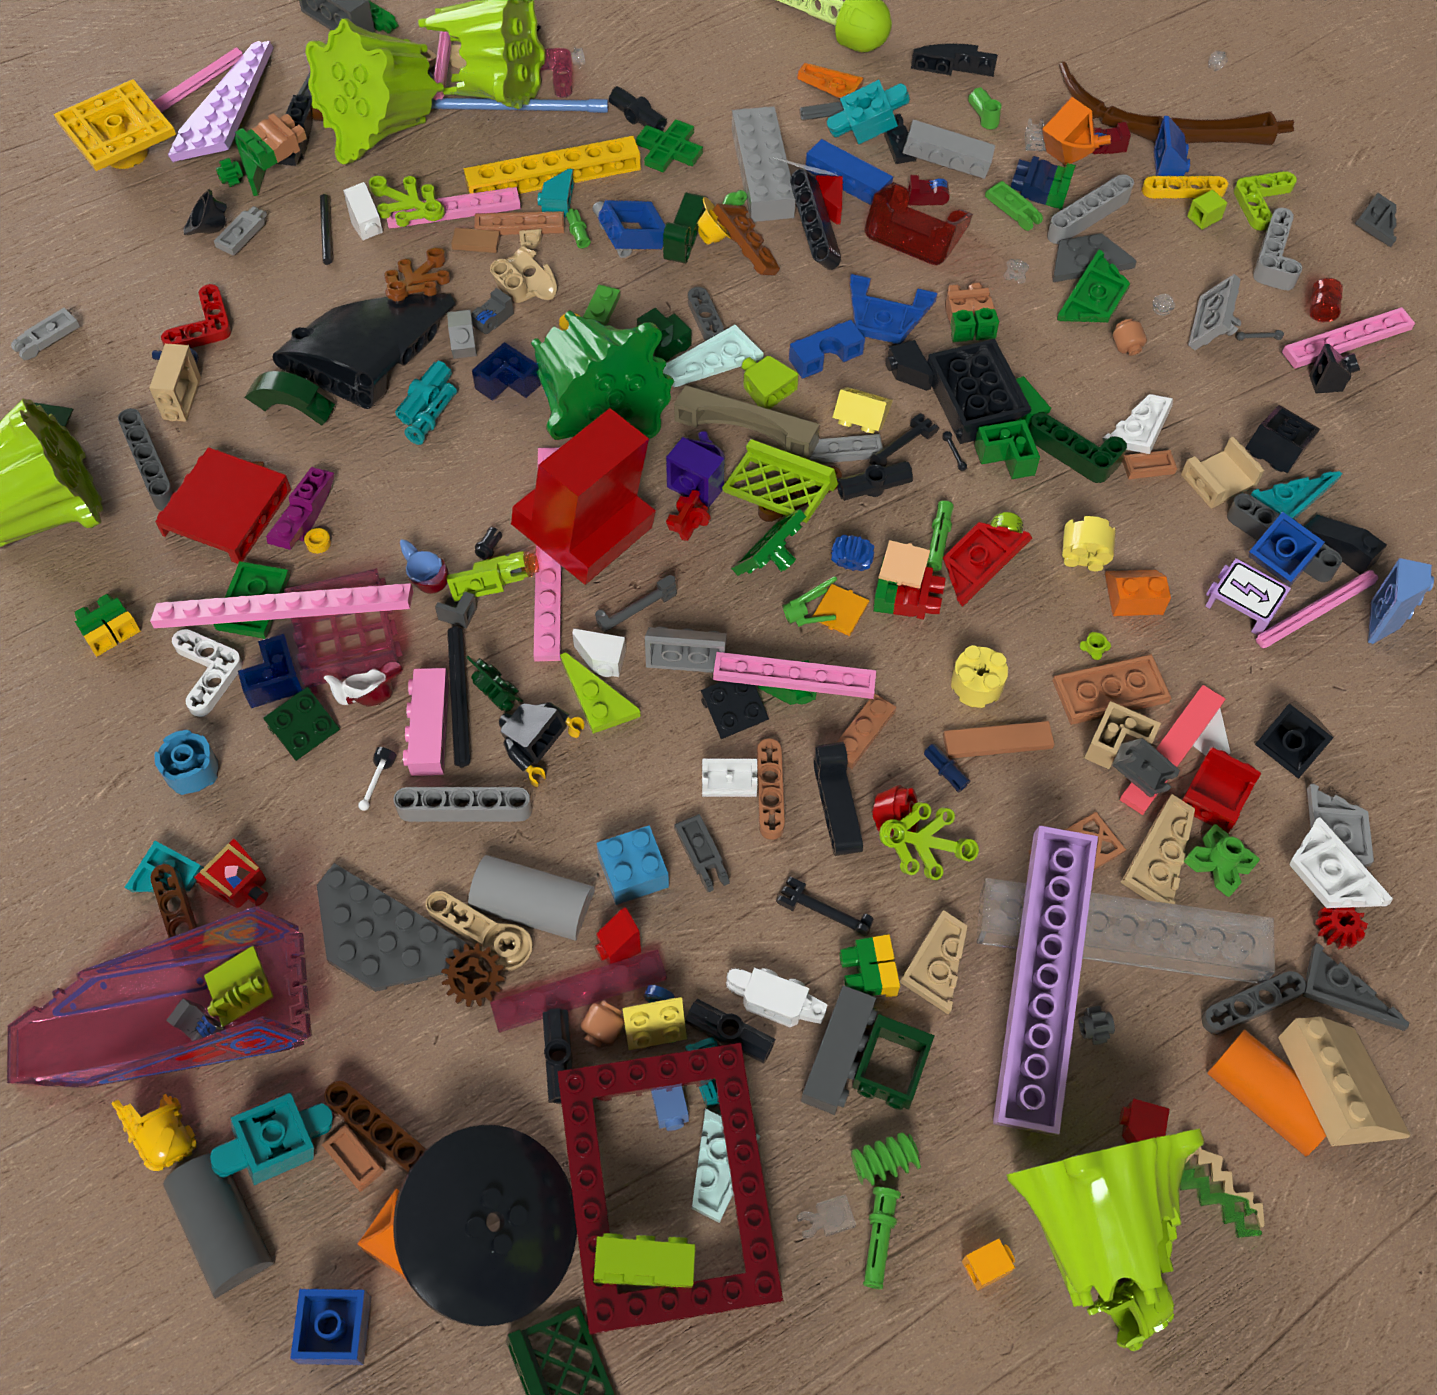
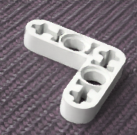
M183 629L177 631L172 637V644L177 653L208 667L186 698V705L190 713L194 716L202 717L212 711L242 669L243 662L236 650L191 630ZM188 640H190V642H191V644H192V645H190V644L184 643L183 645H181V642H182V641H183V642H187ZM204 649H214L213 654L210 656H201V652ZM223 659L226 660V661H229V662L232 661V659H233L234 662H233V663H227V664L225 665ZM211 679H221V683L218 686H208V682ZM204 701V704H203V705H202V704H198L197 706H195V704H194L195 702H199V703H200V702Z

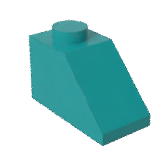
M567 169L543 183L542 192H538L537 199L538 206H541L542 212L564 211V217H566V213L569 212L574 189L573 169Z

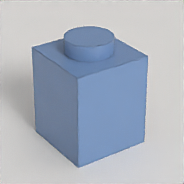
M682 1086L673 1087L672 1091L667 1092L666 1089L651 1091L659 1129L666 1127L667 1131H673L684 1127L685 1122H689V1114Z

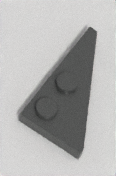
M1316 943L1312 947L1305 980L1306 989L1302 997L1402 1031L1409 1028V1022L1404 1019L1398 1010L1394 1007H1387L1375 996L1377 992L1358 976H1354L1343 963L1337 964L1322 951L1324 949L1322 945Z

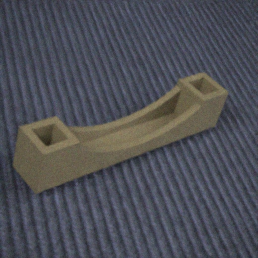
M690 386L684 387L674 403L675 422L695 428L701 424L714 423L749 428L772 438L782 445L786 452L808 460L819 442L820 424Z

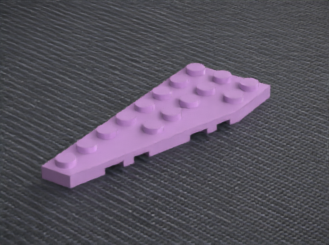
M270 41L253 43L179 129L177 137L168 153L172 162L229 150L236 135L235 132L239 128L273 50Z

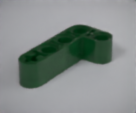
M687 192L684 194L674 222H667L663 234V258L665 260L684 264L688 262L698 235L697 222L706 210L703 198H708L707 196Z
M1045 413L1035 414L1029 426L1030 433L1037 447L1094 483H1103L1121 465L1127 449L1126 441L1117 436L1108 438L1099 447Z

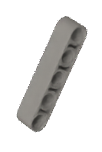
M1118 175L1056 213L1051 219L1047 234L1048 240L1054 244H1059L1060 240L1071 239L1125 205L1129 201L1134 180L1128 175Z
M405 787L399 789L393 798L399 817L408 822H520L528 819L532 813L529 793L520 787ZM407 802H414L409 807H402ZM434 802H441L437 807H430ZM462 802L469 803L465 807H458V805ZM489 802H496V803H497V804L494 805L493 807H486V806H485V805L488 804ZM517 802L524 803L521 807L513 806Z

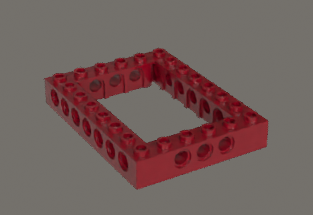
M741 1043L558 1071L590 1335L783 1302ZM711 1079H715L717 1087L716 1098L717 1103L719 1102L722 1119L721 1130L724 1133L726 1143V1162L729 1165L732 1182L731 1193L734 1196L736 1207V1226L739 1229L742 1245L741 1258L744 1261L746 1273L693 1281L692 1288L663 1286L618 1294L617 1284L594 1283L597 1237L610 1234L593 1098L600 1101H611L612 1097L636 1094L637 1097L642 1096V1092L666 1089L667 1092L672 1091L673 1087L696 1084V1087L708 1084Z

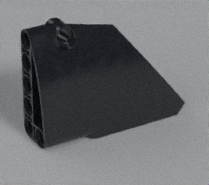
M414 294L408 295L402 301H393L388 297H382L338 306L317 318L306 328H295L291 332V339L273 353V361L278 368L288 373L305 378L320 388L364 409H370L386 392L387 373L397 363L405 366L432 341L437 332L438 321L455 306V301L451 294H435L433 296Z

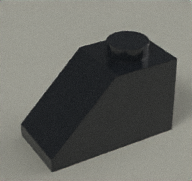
M913 340L889 347L885 363L888 371L892 372L895 379L926 391L931 390L934 373L917 342Z
M1324 344L1309 375L1315 393L1343 392L1351 379V370L1347 367L1344 357L1330 344Z

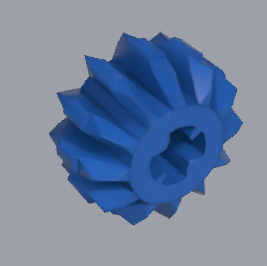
M841 535L833 543L831 560L839 567L852 571H864L869 569L873 562L874 545L869 540L862 539L861 536Z

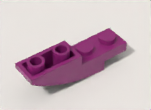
M314 467L309 469L290 494V505L267 534V544L291 550L298 540L304 541L306 533L312 529L325 504L335 477L333 472Z

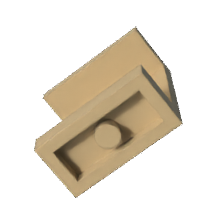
M1231 437L1224 451L1202 462L1196 456L1188 459L1181 475L1212 509L1238 494L1257 486L1264 469L1252 458L1243 445L1234 437Z

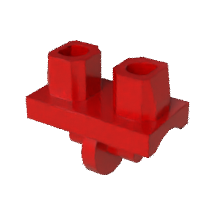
M692 490L689 497L680 496L676 502L679 515H669L666 520L669 530L678 532L681 540L688 541L695 528L697 529L699 525L706 526L711 520L710 515L707 513L708 507L699 498V491Z

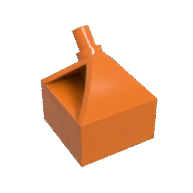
M1073 97L1068 100L1042 129L1046 152L1065 166L1067 163H1074L1093 153L1095 148H1099V145L1111 144L1110 135H1095L1092 110Z
M395 1189L358 1242V1245L365 1253L407 1280L399 1264L394 1243V1211L399 1190Z

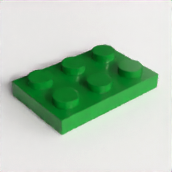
M239 561L225 598L284 593L291 575L287 569ZM273 619L214 624V627L217 631L266 639Z

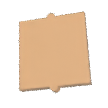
M889 540L879 579L895 582L898 586L903 584L920 589L930 550L912 546L911 543L903 544Z

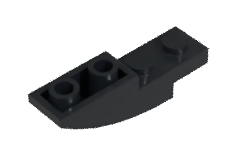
M957 43L928 45L913 50L911 69L952 75L954 70L994 77L998 54L978 51V45Z
M293 95L286 114L293 119L295 127L300 125L304 129L307 139L298 144L299 152L296 154L292 153L277 164L296 166L298 160L304 158L313 122L312 96Z

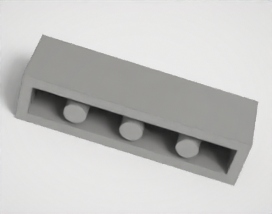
M913 119L906 138L903 154L985 179L992 162L995 145Z

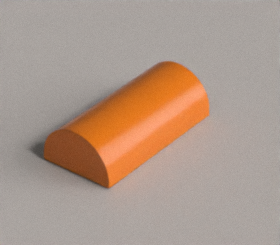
M1244 1029L1207 1074L1307 1157L1326 1137L1317 1115L1294 1069Z

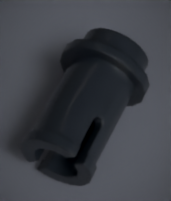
M494 527L488 528L481 542L476 543L475 554L479 558L486 560L493 556V549L502 538L500 531L494 536L498 529Z

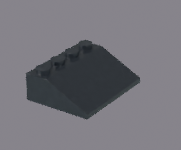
M995 339L929 354L927 362L934 373L932 388L959 444L975 441L978 427L1013 422L1031 413L1032 409Z

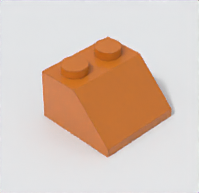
M1157 570L1105 572L1113 616L1164 614L1171 599L1165 575Z

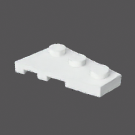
M1149 394L1132 410V414L1125 421L1121 420L1111 434L1107 433L1103 437V443L1108 438L1117 436L1126 441V450L1150 454L1172 408L1173 398Z

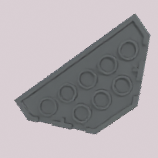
M335 863L317 884L327 961L375 992L386 990L390 986L403 983L404 985L426 981L430 977L443 975L442 969H449L450 967L445 959H454L456 956L453 950L459 949L461 952H464V944H468ZM468 957L463 959L457 968H461Z

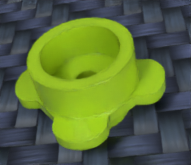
M1091 632L1087 640L1080 643V649L1088 652L1094 660H1100L1102 654L1111 648L1107 638L1097 632Z

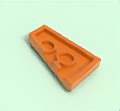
M808 63L802 65L797 77L798 80L838 98H842L860 89L864 79Z

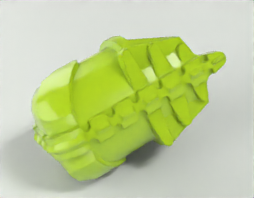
M1130 1279V1281L1123 1283L1121 1287L1114 1289L1113 1300L1104 1302L1101 1296L1098 1295V1299L1093 1302L1094 1305L1089 1306L1086 1310L1089 1315H1094L1100 1311L1110 1315L1119 1328L1117 1334L1118 1346L1128 1348L1130 1351H1137L1142 1347L1143 1341L1169 1325L1168 1322H1172L1174 1302L1166 1282L1162 1279L1163 1286L1156 1288L1160 1302L1146 1305L1143 1291H1141L1134 1280Z

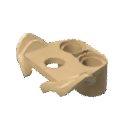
M524 246L520 247L511 257L497 259L491 264L490 272L496 284L515 303L524 302L535 296L544 300L553 299L557 291V285L547 263L544 264L543 270L532 259L537 253ZM527 269H536L534 275L530 277L524 276Z

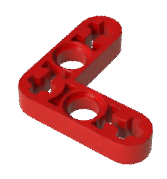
M207 284L199 290V298L205 320L164 331L161 335L163 345L165 343L189 345L190 348L225 340L231 335V327L223 299L216 285ZM212 295L214 301H209L208 296ZM212 310H221L216 315L209 314ZM220 323L222 329L218 330L216 324ZM194 332H202L198 337H191Z

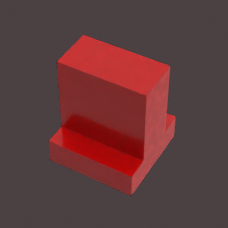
M609 408L538 464L536 488L513 506L511 525L586 585L652 528L656 510L637 496L649 438Z

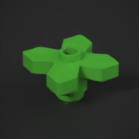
M1213 825L1202 838L1205 847L1196 846L1185 858L1184 863L1195 872L1213 871L1215 887L1224 895L1230 897L1242 883L1238 873L1249 874L1260 861V858L1249 849L1244 848L1243 843L1239 839L1229 837V834L1218 825Z

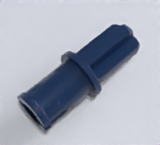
M934 743L925 749L924 755L939 770L938 775H943L958 793L968 786L967 784L971 782L970 779L955 765L956 761L954 759L950 760Z

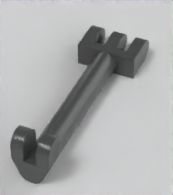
M668 575L657 582L656 590L611 617H608L605 611L597 610L595 617L598 626L606 632L657 600L662 599L665 603L677 595L675 577Z

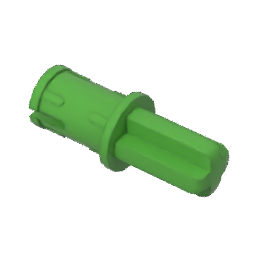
M571 208L566 213L570 225L569 231L574 235L577 247L583 249L591 243L586 232L587 226L582 221L579 211Z

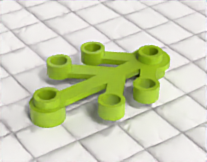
M374 176L369 180L370 191L375 196L381 197L386 195L399 201L390 204L381 203L377 206V212L380 218L386 219L391 216V212L400 211L395 215L396 224L400 227L407 226L410 220L421 218L437 221L445 214L444 207L434 198L435 189L431 184H425L421 187L422 197L426 199V203L418 199L416 191L417 182L413 176H407L403 179L404 189L408 192V195L388 187L387 181L383 176ZM413 208L417 209L416 211L407 212V213L404 212V211H402V210L413 209Z
M917 802L913 805L910 814L900 821L895 819L887 820L883 823L879 832L881 842L887 847L894 848L901 860L900 869L903 873L915 875L920 868L919 862L912 858L905 842L914 845L925 865V876L932 880H939L943 876V867L936 862L929 847L953 852L958 859L964 861H972L977 857L979 847L972 839L961 838L955 842L932 836L943 826L954 822V811L949 808L938 809L935 818L916 833L907 831L919 820H926L931 815V807L927 803ZM923 806L924 812L920 816L919 810ZM947 812V819L944 821L943 814ZM893 829L894 835L890 838V832ZM965 845V851L962 853V847ZM912 862V868L908 871V863ZM935 867L936 873L932 876L931 871Z

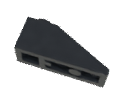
M1316 515L1304 526L1323 540L1324 544L1338 552L1342 562L1359 575L1368 571L1377 562L1387 546L1386 543L1366 529L1321 515Z

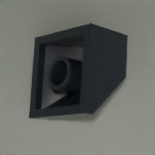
M1293 701L1286 706L1255 745L1299 779L1333 740L1334 736L1315 715L1297 701Z

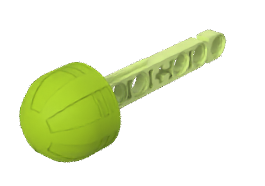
M777 0L807 12L808 15L835 25V35L838 43L857 52H869L880 47L887 40L891 31L890 11L882 0H819L821 4L820 10L816 8L815 0H804V2L803 0ZM832 6L837 9L836 17L831 12Z

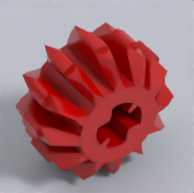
M1324 907L1318 911L1317 916L1319 918L1315 921L1314 926L1321 929L1318 932V936H1325L1327 938L1326 945H1331L1335 942L1338 950L1343 949L1345 946L1350 949L1365 937L1364 931L1367 929L1368 923L1362 921L1364 913H1357L1355 911L1356 907Z

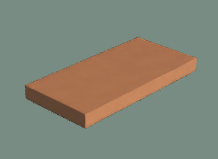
M1152 654L1056 675L1052 680L1070 725L1103 718L1110 701L1134 711L1169 703L1171 700V695Z

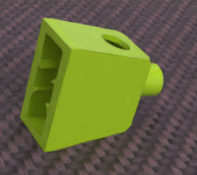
M766 356L758 363L751 357H748L741 365V368L745 371L744 389L759 407L770 409L798 388L799 374L771 356Z

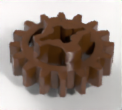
M476 943L474 950H472L469 944H464V952L454 949L453 952L456 957L454 959H445L450 967L441 971L448 975V979L442 981V985H450L451 988L446 994L448 996L456 994L455 1003L460 1004L466 999V1007H472L474 1000H476L478 1006H484V998L494 1001L493 991L502 992L503 989L498 983L499 981H506V977L500 975V971L504 970L506 966L497 964V961L501 958L500 954L491 956L492 947L488 946L482 951V944ZM470 956L466 965L462 968H457L463 959ZM483 958L491 965L492 972H488L483 965ZM475 969L477 973L486 975V977H479V979H474L473 981L471 977L462 973H469V971L472 972ZM456 978H459L464 984L465 992L457 985ZM486 982L491 983L484 992L478 994L483 984Z

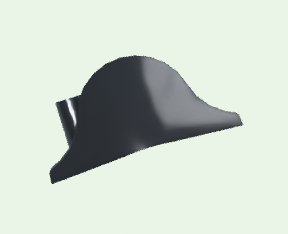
M208 189L195 204L183 229L184 235L197 233L211 234L222 230L226 224L225 211L227 204L216 200L213 197L212 191Z

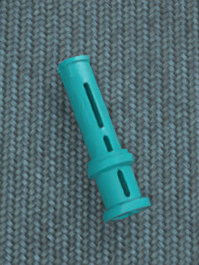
M445 383L425 411L419 412L415 417V422L405 429L404 433L409 441L417 445L423 444L426 434L435 428L436 419L457 394V389L452 384Z

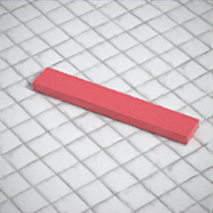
M1202 685L1156 750L1178 767L1226 699ZM1131 782L1121 796L1120 801L1141 815H1144L1158 794L1149 797Z

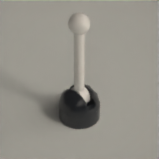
M384 747L376 748L373 762L377 769L364 799L358 804L360 810L366 811L369 808V799L382 769H389L394 764L397 754L392 750Z

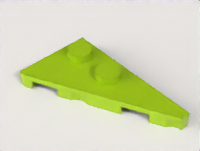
M560 654V660L593 734L641 717L638 707L569 654Z

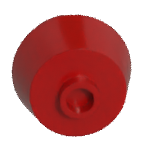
M897 785L876 795L872 815L878 832H880L881 826L887 820L895 819L900 821L912 812L913 805L918 802L913 788ZM919 821L907 831L916 833ZM893 829L890 832V837L894 835Z

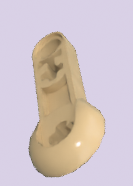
M443 891L433 892L427 897L426 908L433 919L474 944H482V951L488 946L492 947L491 956L500 954L501 958L497 961V964L506 966L502 971H513L522 967L528 961L532 953V940L524 928L514 924L496 923ZM437 900H445L447 906L444 910L436 912L432 909L433 903ZM454 910L455 914L460 917H464L466 915L468 921H461L458 924L456 917L453 914H451L452 911ZM512 942L514 949H507L504 952L502 945H509Z

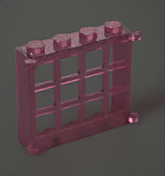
M376 568L286 588L284 591L285 593L332 590L387 585L385 577L380 578ZM393 610L380 611L382 622L365 626L362 625L360 613L291 618L295 630L293 636L299 652L297 658L302 669L299 672L305 688H311L312 693L316 694L318 693L317 685L328 683L324 679L326 675L342 680L355 674L367 673L371 669L378 670L388 662L399 663L398 657L403 656L400 642H394L393 635L398 634L395 620H390L388 615L393 613ZM355 614L357 628L338 632L336 618ZM330 619L333 633L314 637L311 623ZM383 628L386 642L367 646L364 632ZM359 634L362 648L342 652L340 638ZM334 639L337 653L318 658L315 644ZM388 648V651L369 655L370 652ZM363 654V657L344 661V658ZM335 660H338V661H339V662H337V663H333V664L324 665V666H320V667H319V664H322V663L331 662V661H335Z

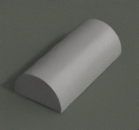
M486 855L479 863L474 874L469 892L468 906L481 913L576 941L594 895L595 887Z

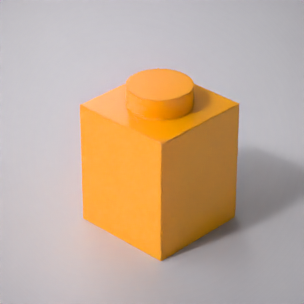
M999 1238L969 1253L962 1260L977 1291L1009 1275L1015 1269L1013 1265L1015 1258L1012 1251L1006 1244L1003 1245Z

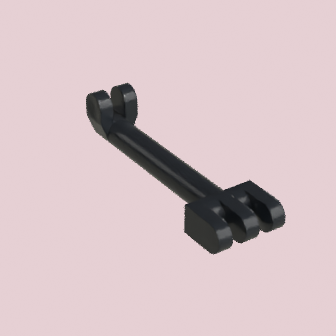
M922 413L911 419L910 426L912 429L870 458L869 463L885 467L887 465V457L920 434L929 439L938 432L939 426L936 424L932 425L930 419L924 420L925 416Z
M788 877L786 884L790 887L784 886L781 893L784 896L779 895L776 900L779 905L794 911L799 903L865 936L868 935L874 920L872 916L863 914L861 920L854 918L804 894L806 884L793 877Z

